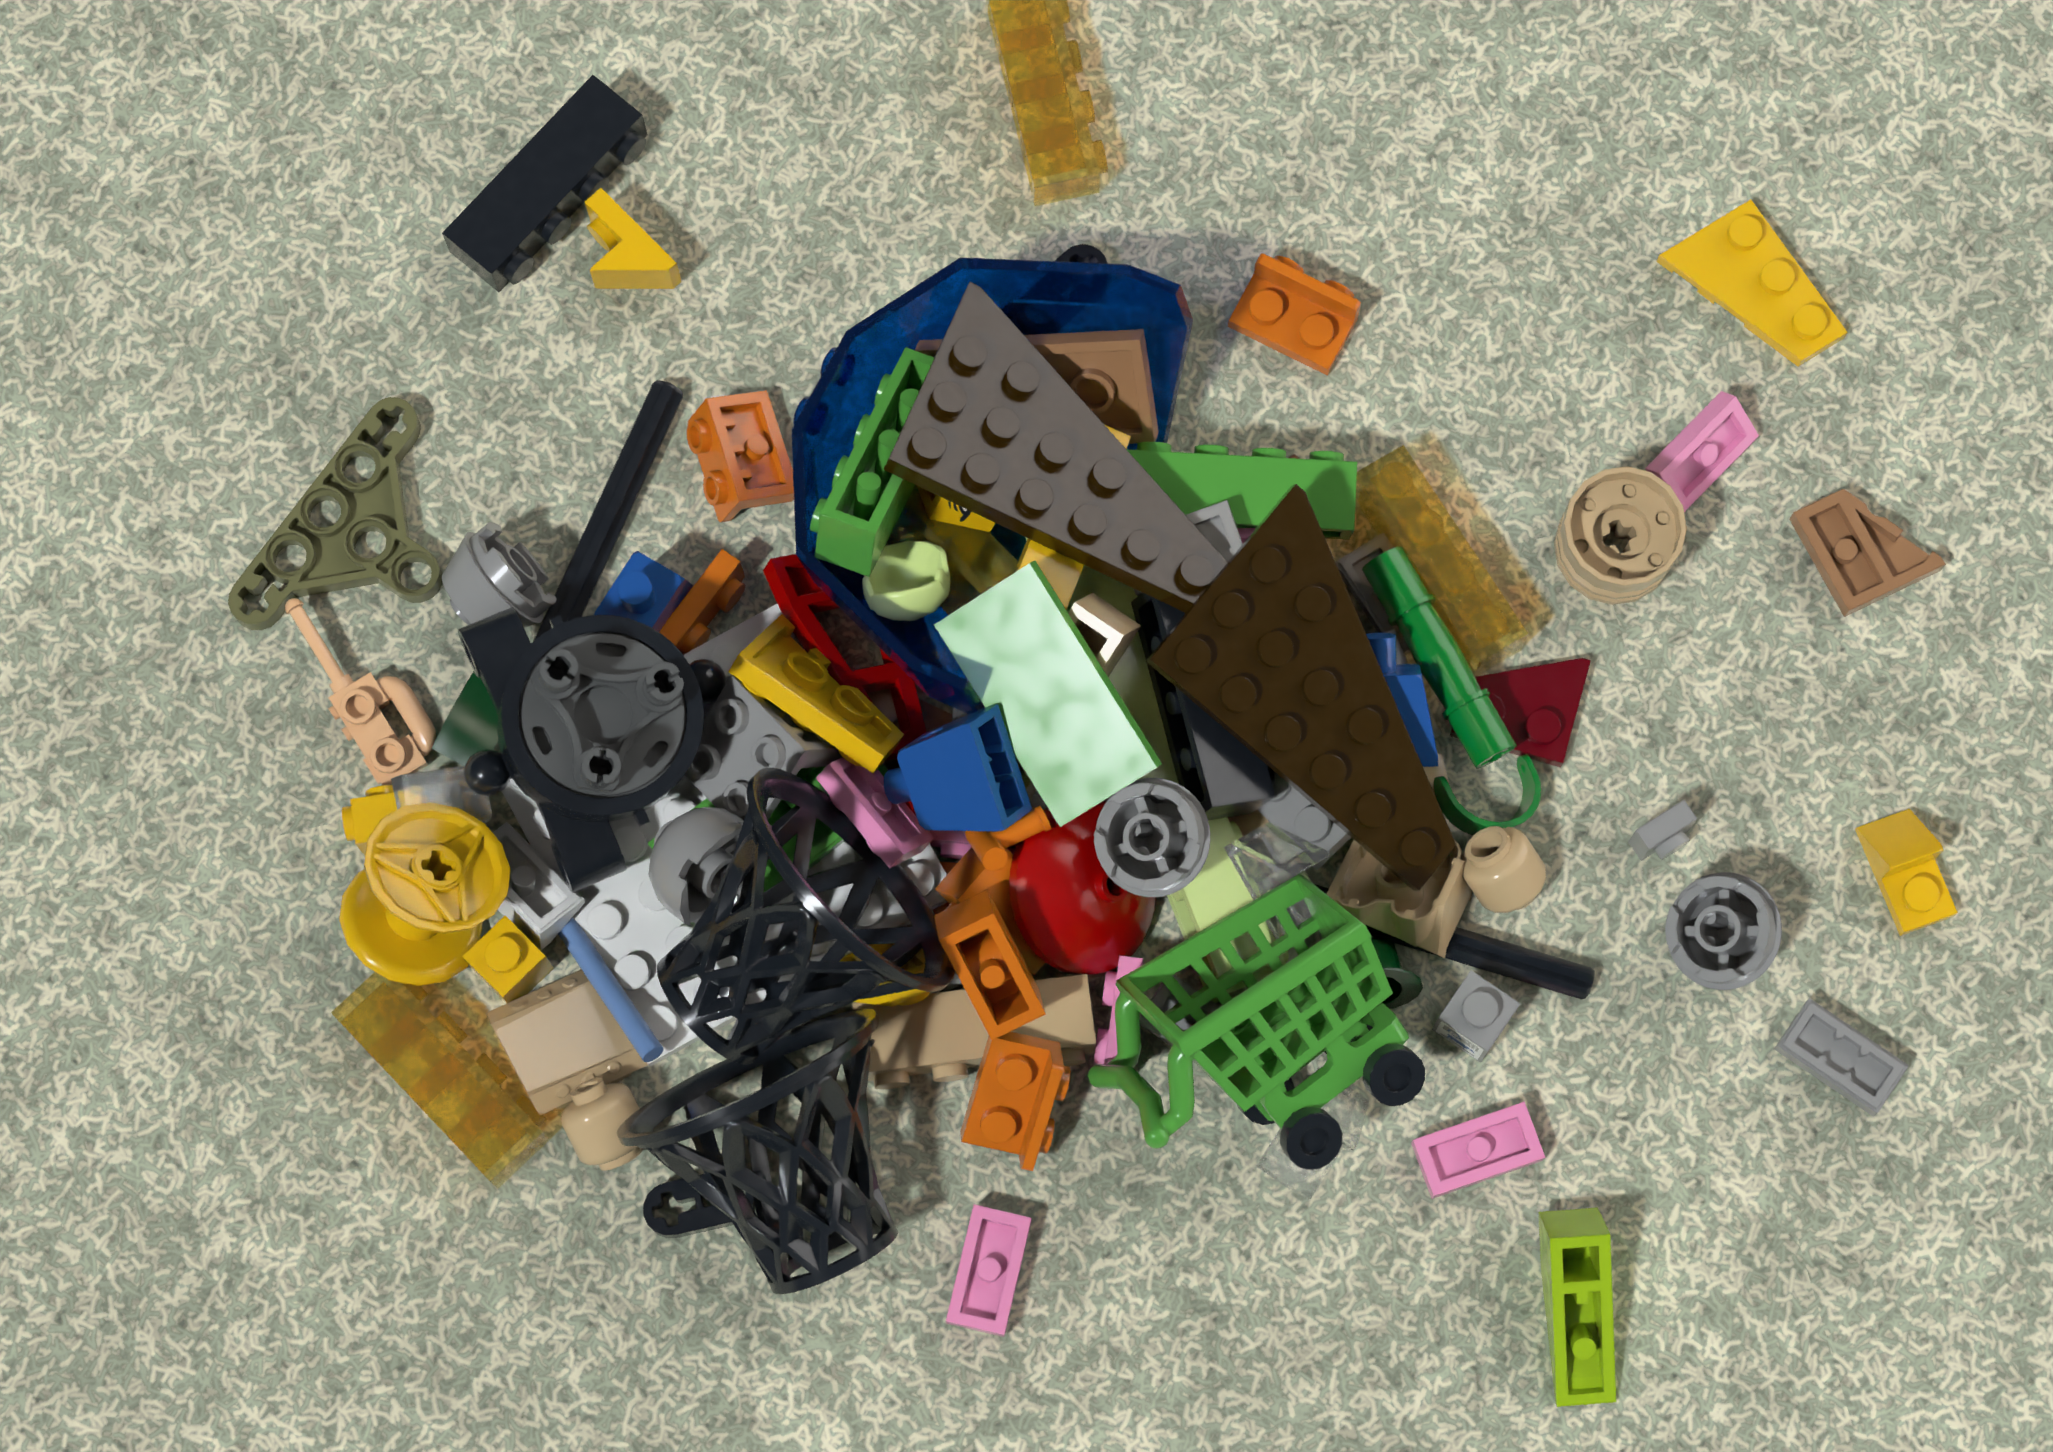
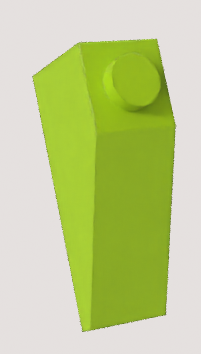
M1598 1207L1538 1212L1541 1276L1556 1407L1616 1402L1610 1232Z

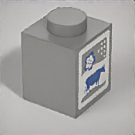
M1471 970L1438 1017L1432 1030L1481 1063L1516 1012L1520 1003Z

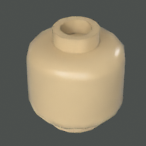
M1494 826L1480 830L1468 841L1462 855V860L1466 862L1463 878L1481 905L1495 913H1509L1527 907L1541 892L1546 881L1545 864L1526 835L1521 830L1513 827L1501 828Z
M595 1078L582 1083L571 1091L570 1095L573 1101L562 1112L561 1122L582 1163L599 1165L603 1171L612 1170L630 1162L643 1151V1148L637 1146L622 1145L617 1136V1130L622 1123L640 1109L631 1089L623 1083L605 1084L602 1078Z

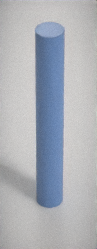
M572 917L558 933L559 937L644 1062L655 1060L664 1050L662 1045L589 937Z

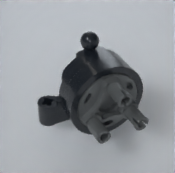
M511 607L458 629L467 658L476 676L481 678L498 714L497 733L500 752L485 749L477 751L470 756L465 764V781L470 789L477 794L491 796L504 790L512 778L520 790L536 802L551 838V847L558 867L571 893H574L627 870L623 854L609 821L633 816L639 827L650 822L645 810L654 806L670 793L691 766L702 738L704 725L703 705L714 703L727 683L726 675L721 666L712 660L699 659L689 664L680 650L655 629L641 622L614 615H590L574 618L563 622L559 615L550 619L551 629L530 643L517 612Z

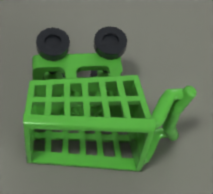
M1299 873L1116 980L1115 985L1120 991L1115 1002L1117 1055L1106 1064L1094 1065L1089 1070L1088 1079L1097 1088L1122 1090L1139 1108L1146 1143L1151 1148L1158 1149L1167 1145L1169 1136L1193 1117L1195 1104L1194 1062L1237 1104L1238 1109L1252 1122L1261 1125L1276 1123L1281 1129L1280 1145L1283 1153L1296 1166L1306 1170L1320 1169L1329 1164L1338 1155L1342 1146L1343 1133L1339 1123L1321 1107L1362 1076L1366 1090L1381 1104L1388 1106L1404 1105L1413 1100L1421 1091L1425 1081V1067L1422 1060L1411 1049L1403 1045L1409 1039V1034L1396 1014L1382 1003L1393 992L1366 925ZM1304 899L1311 917L1296 926L1287 908ZM1276 916L1285 934L1269 943L1258 925ZM1319 930L1323 939L1308 948L1304 939ZM1248 932L1259 951L1243 961L1230 941ZM1293 947L1298 956L1283 965L1278 956ZM1219 948L1233 968L1216 978L1201 958ZM1268 963L1273 972L1258 982L1252 973ZM1189 965L1194 968L1206 984L1190 996L1173 977L1175 973ZM1242 980L1248 989L1232 999L1226 990ZM1161 981L1179 1001V1003L1164 1013L1143 993ZM1216 997L1222 1006L1211 1014L1206 1015L1200 1007ZM1139 1012L1172 1044L1167 1061L1170 1109L1167 1113H1164L1160 1094L1133 1068L1138 1062L1141 1051ZM1190 1014L1197 1023L1182 1031L1175 1023ZM1324 1052L1327 1055V1061L1323 1067L1295 1087L1290 1077Z

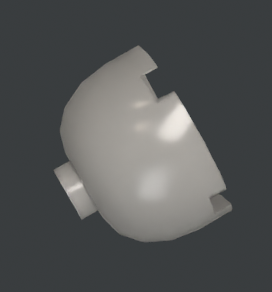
M702 807L690 810L664 824L654 839L648 875L657 899L670 913L690 927V922L696 924L712 902L724 873L733 858L744 822L742 818L723 808ZM742 881V883L739 885V888H738V891H737V894L739 895V898H740V893H741L743 881Z

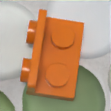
M1261 253L1255 263L1254 274L1228 320V327L1328 376L1358 320L1361 302L1354 298L1353 292L1346 286L1332 280H1326L1323 283L1305 274L1299 264L1287 257L1275 256L1272 258Z
M767 390L706 398L688 420V444L691 451L698 456L704 475V494L708 503L714 506L719 522L731 521L741 509L792 502L800 493Z
M1009 1032L994 1040H991L990 1036H988L961 1127V1142L1018 1154L1020 1168L1033 1171L1038 1153L1047 1154L1052 1143L1055 1121L1049 1117L1054 1101L1062 1102L1065 1099L1070 1082L1071 1068L1064 1065L1060 1042L1016 1032Z

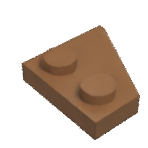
M1844 488L1793 512L1789 519L1844 617L1941 571L1946 565L1941 556L1934 551L1929 555L1901 535L1903 532L1901 528L1885 517H1878L1872 514L1864 502Z

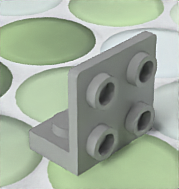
M731 675L704 719L701 742L685 776L716 808H723L744 820L749 807L747 784L759 770L777 768L797 775L801 768L827 766L829 763L842 758L836 747L816 733L808 732L798 727L792 721L789 714L769 700L751 693L745 688L742 681ZM768 798L766 807L767 820L781 799Z

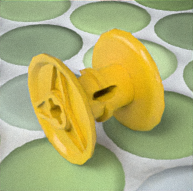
M433 802L403 806L382 818L367 839L365 869L355 875L343 893L339 921L347 945L364 966L390 981L415 986L445 982L468 967L469 964L462 956L481 939L483 922L495 915L508 894L510 866L503 845L484 822L460 808Z

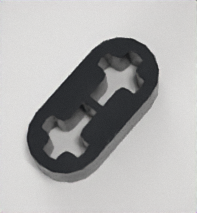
M700 1174V1176L709 1183L705 1174ZM684 1179L666 1182L654 1187L647 1194L643 1204V1216L647 1225L657 1235L665 1238H680L733 1225L730 1218L715 1206L704 1207L703 1199L705 1198ZM745 1192V1196L750 1200L754 1209V1197ZM667 1195H673L676 1202L681 1204L692 1201L696 1202L697 1209L678 1214L679 1224L675 1226H669L664 1218H655V1210L663 1207V1197Z

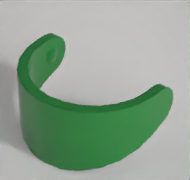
M1527 754L1520 755L1517 758V769L1521 777L1523 794L1519 809L1510 820L1495 822L1476 817L1458 802L1447 779L1444 776L1434 778L1433 787L1442 813L1455 827L1470 835H1474L1487 827L1514 828L1524 823L1534 814L1541 798V782L1531 758Z

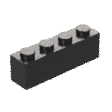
M592 75L442 232L449 252L498 293L508 282L513 285L519 283L531 270L534 264L533 256L546 242L550 245L558 242L570 228L572 222L570 217L597 190L600 188L604 191L609 184L607 177L621 163L629 165L642 153L646 145L645 137L648 135L643 115L596 76Z
M1141 593L1131 602L1135 621L1141 625L1138 632L1147 660L1185 613ZM1147 663L1178 784L1185 787L1197 798L1206 813L1207 819L1214 820L1251 814L1275 798L1273 790L1275 783L1274 771Z

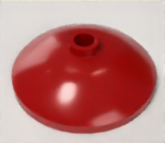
M1103 801L1062 827L1058 825L1048 807L1045 808L1043 811L1050 823L1051 830L1042 831L1017 843L1010 867L1009 893L1011 906L1023 938L1035 954L1044 962L1069 974H1099L1118 967L1119 955L1131 957L1142 944L1150 928L1155 911L1156 897H1143L1122 889L1110 879L1099 862L1095 850L1094 832L1099 814L1106 803Z

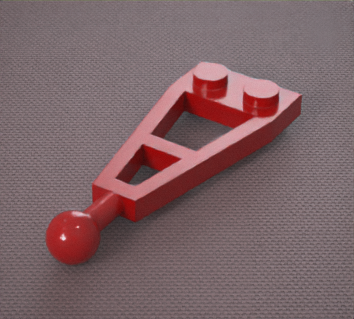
M815 550L771 558L763 569L764 575L781 613L795 626L793 633L808 653L810 649L817 648L831 662L827 668L828 674L840 686L848 685L858 688L871 702L872 700L868 693L890 689L900 730L904 736L894 752L885 761L896 759L898 763V750L927 732L900 622L877 615L875 611L870 609L884 664L851 671L813 613L867 603L862 585L864 575L816 558ZM906 802V805L916 816L912 802Z

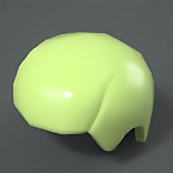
M903 541L886 545L870 577L864 575L862 578L864 597L870 609L875 611L877 615L897 621H915L937 611L948 597L951 580L947 554L941 546L928 541Z

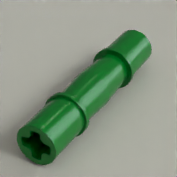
M1402 546L1392 548L1373 558L1363 566L1362 571L1389 616L1388 622L1390 626L1397 625L1415 663L1420 666L1422 675L1445 709L1442 713L1444 720H1448L1475 768L1479 769L1489 765L1511 752L1517 745L1492 704L1488 689L1481 690L1458 643L1433 607L1436 601L1433 594L1428 593Z

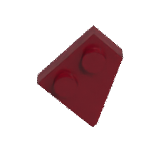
M1579 658L1475 676L1481 690L1488 689L1492 704L1517 745L1509 753L1518 756L1527 754L1532 760L1561 768L1591 660ZM1452 728L1450 736L1458 738L1455 731Z

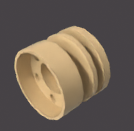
M1629 466L1605 469L1582 483L1570 499L1559 521L1554 541L1557 566L1569 585L1588 599L1611 605L1635 602L1657 588L1682 552L1687 531L1683 505L1671 486L1652 472ZM1611 531L1614 532L1617 539H1628L1623 553H1620L1615 545L1606 547L1604 544Z

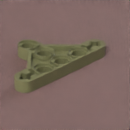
M388 397L378 401L371 407L233 585L229 593L228 605L232 615L243 627L250 630H264L272 627L285 613L286 602L297 597L378 583L411 603L425 602L439 592L443 573L438 561L428 550L409 537L399 463L416 443L420 435L421 424L414 408L406 400L398 397ZM400 414H404L402 421L406 430L401 434L393 430L382 442L385 451L389 452L386 457H382L373 445L364 442L370 436L377 444L386 431L381 422L382 419L386 416L396 419ZM359 456L372 459L375 462V471L371 478L362 483H353L346 479L345 468L352 459ZM323 501H333L341 507V515L338 521L329 527L315 526L310 520L313 508ZM377 531L386 537V546L379 556L363 558L356 553V543L364 533ZM289 545H298L306 550L304 565L294 572H284L276 566L278 553ZM414 562L427 564L431 568L432 573L429 583L423 588L410 590L401 584V574L409 564ZM267 569L277 582L287 586L283 591H279L272 584L264 595V599L269 605L267 610L262 613L260 610L254 609L247 615L248 607L243 600L249 593L253 596H259L269 583L261 574Z

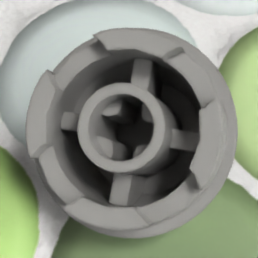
M489 522L477 533H466L442 574L444 588L451 598L450 604L456 614L468 625L511 607L517 612L524 628L537 624L543 620V612L556 602L554 595L550 592L545 595L541 588V585L549 578L537 560L521 542L514 547L507 545L497 537L502 533L501 526Z
M1143 778L1116 792L1107 800L1099 814L1094 832L1095 850L1104 871L1119 887L1143 897H1162L1186 887L1201 871L1210 848L1209 822L1200 802L1185 787L1163 778Z
M1721 872L1709 874L1695 880L1680 893L1669 909L1665 933L1670 954L1683 974L1701 986L1716 990H1731L1755 981L1770 967L1780 947L1782 923L1775 901L1764 887L1747 876Z

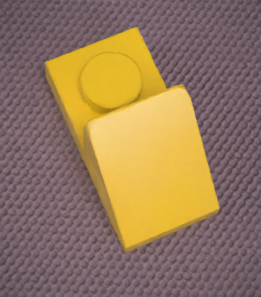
M602 188L585 201L591 221L587 225V229L594 239L605 250L609 251L590 269L596 289H674L682 282L677 263Z
M1911 809L1855 828L1900 936L1952 918L1958 913L1935 860L1944 849L1941 843Z

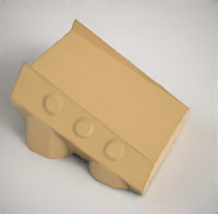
M1353 840L1327 895L1363 924L1445 959L1448 944L1468 901L1471 900L1473 891L1463 877L1466 862L1462 860V850L1456 841L1454 849L1420 891H1413Z
M582 970L486 1013L491 1026L539 1115H543L551 1110L564 1111L567 1105L573 1101L570 1095L571 1091L584 1082L595 1078H602L605 1084L617 1083L630 1076L632 1072L648 1065L647 1062L641 1059Z

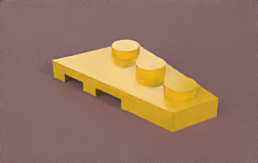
M1751 199L1663 252L1656 261L1671 273H1677L1698 289L1697 292L1714 304L1716 302L1743 322L1745 328L1798 367L1844 339L1848 333Z
M781 614L738 654L728 672L742 681L745 688L751 693L769 700L789 714L792 721L798 727L805 731L816 733L836 747L845 760L856 766L864 767L874 774L894 752L904 734L858 688L848 685L840 686L828 674L827 668L831 662L817 648L810 649L807 653L791 637L795 626Z

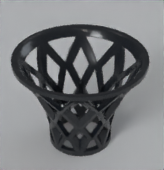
M777 768L761 769L749 780L747 784L749 807L737 840L733 858L724 873L713 900L691 932L657 964V975L660 985L670 1004L685 1024L718 1054L735 1063L744 1065L753 1063L784 1033L799 1027L814 1017L834 1011L858 999L873 998L913 989L937 992L944 989L952 981L955 970L938 938L934 919L935 913L900 864L889 868L881 857L874 854L868 847L863 835L845 813L833 804L826 793L806 780ZM768 798L782 799L795 805L794 808L770 826L766 817ZM816 818L850 845L862 857V860L834 866L807 876ZM797 834L792 863L782 846ZM770 859L784 880L764 892L766 866ZM878 877L898 901L910 920L912 927L855 929L869 904ZM742 881H743L742 889H741V893H740V898H739V895L737 894V891H738L739 885H740V884L742 883ZM853 883L839 918L816 894ZM794 893L792 902L774 905ZM784 923L778 937L765 940L770 924ZM730 935L729 944L722 946L724 938ZM836 941L820 961H810L813 945ZM895 943L882 955L868 945ZM923 949L925 957L923 973L913 974L901 968ZM848 951H851L862 961L840 960ZM729 956L737 957L734 966L714 970L716 962ZM794 974L791 980L778 982L781 975ZM699 977L701 983L691 1006L679 985ZM766 990L767 995L763 1002L745 1004L748 994ZM729 1016L737 1018L727 1040L714 1031L707 1023Z
M873 1009L850 1010L799 1026L784 1033L751 1064H738L729 1059L719 1062L651 1100L626 1119L617 1130V1136L622 1145L646 1148L660 1162L688 1182L706 1200L730 1218L754 1254L759 1266L767 1277L772 1292L775 1294L801 1291L833 1279L881 1252L898 1235V1230L891 1218L878 1185L870 1147L866 1090L871 1047L875 1043L871 1036L880 1022ZM834 1038L832 1050L800 1069L784 1056L804 1047ZM841 1064L843 1065L848 1085V1097L836 1082ZM763 1065L760 1090L727 1105L705 1094L719 1085ZM790 1094H793L802 1103L793 1138L775 1122L778 1100ZM681 1107L685 1109L687 1121L653 1130L660 1122ZM758 1111V1121L747 1115ZM825 1120L834 1135L830 1160L821 1152ZM723 1126L722 1153L719 1151L713 1131ZM745 1136L748 1140L752 1171L746 1168ZM692 1138L696 1150L678 1142ZM766 1147L779 1153V1186L772 1184ZM690 1164H692V1165H694V1166H696V1167H698V1168H701V1169L703 1170V1172H704L706 1178L708 1179L709 1183H708L705 1179H703V1178L690 1166ZM798 1168L802 1170L801 1203L797 1201ZM744 1191L754 1197L756 1213L750 1200L745 1196ZM820 1193L827 1197L826 1208L819 1204ZM848 1210L851 1211L850 1222H848ZM803 1228L811 1232L810 1243L804 1240ZM845 1243L851 1244L856 1249L845 1257L828 1264V1251ZM800 1267H804L808 1271V1273L790 1277Z

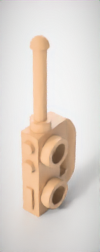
M297 598L289 599L285 605L286 614L291 615L332 681L329 687L334 694L328 698L333 706L328 709L335 720L341 717L346 726L341 729L348 741L355 740L365 756L363 761L378 785H396L426 767L428 764L424 757L433 750L432 746L436 740V730L412 688L404 680L394 676H385L375 680L370 672L354 682L349 674L344 675L303 609L304 603ZM389 701L394 703L412 732L411 736L408 734L400 740L396 736L381 709L390 704Z

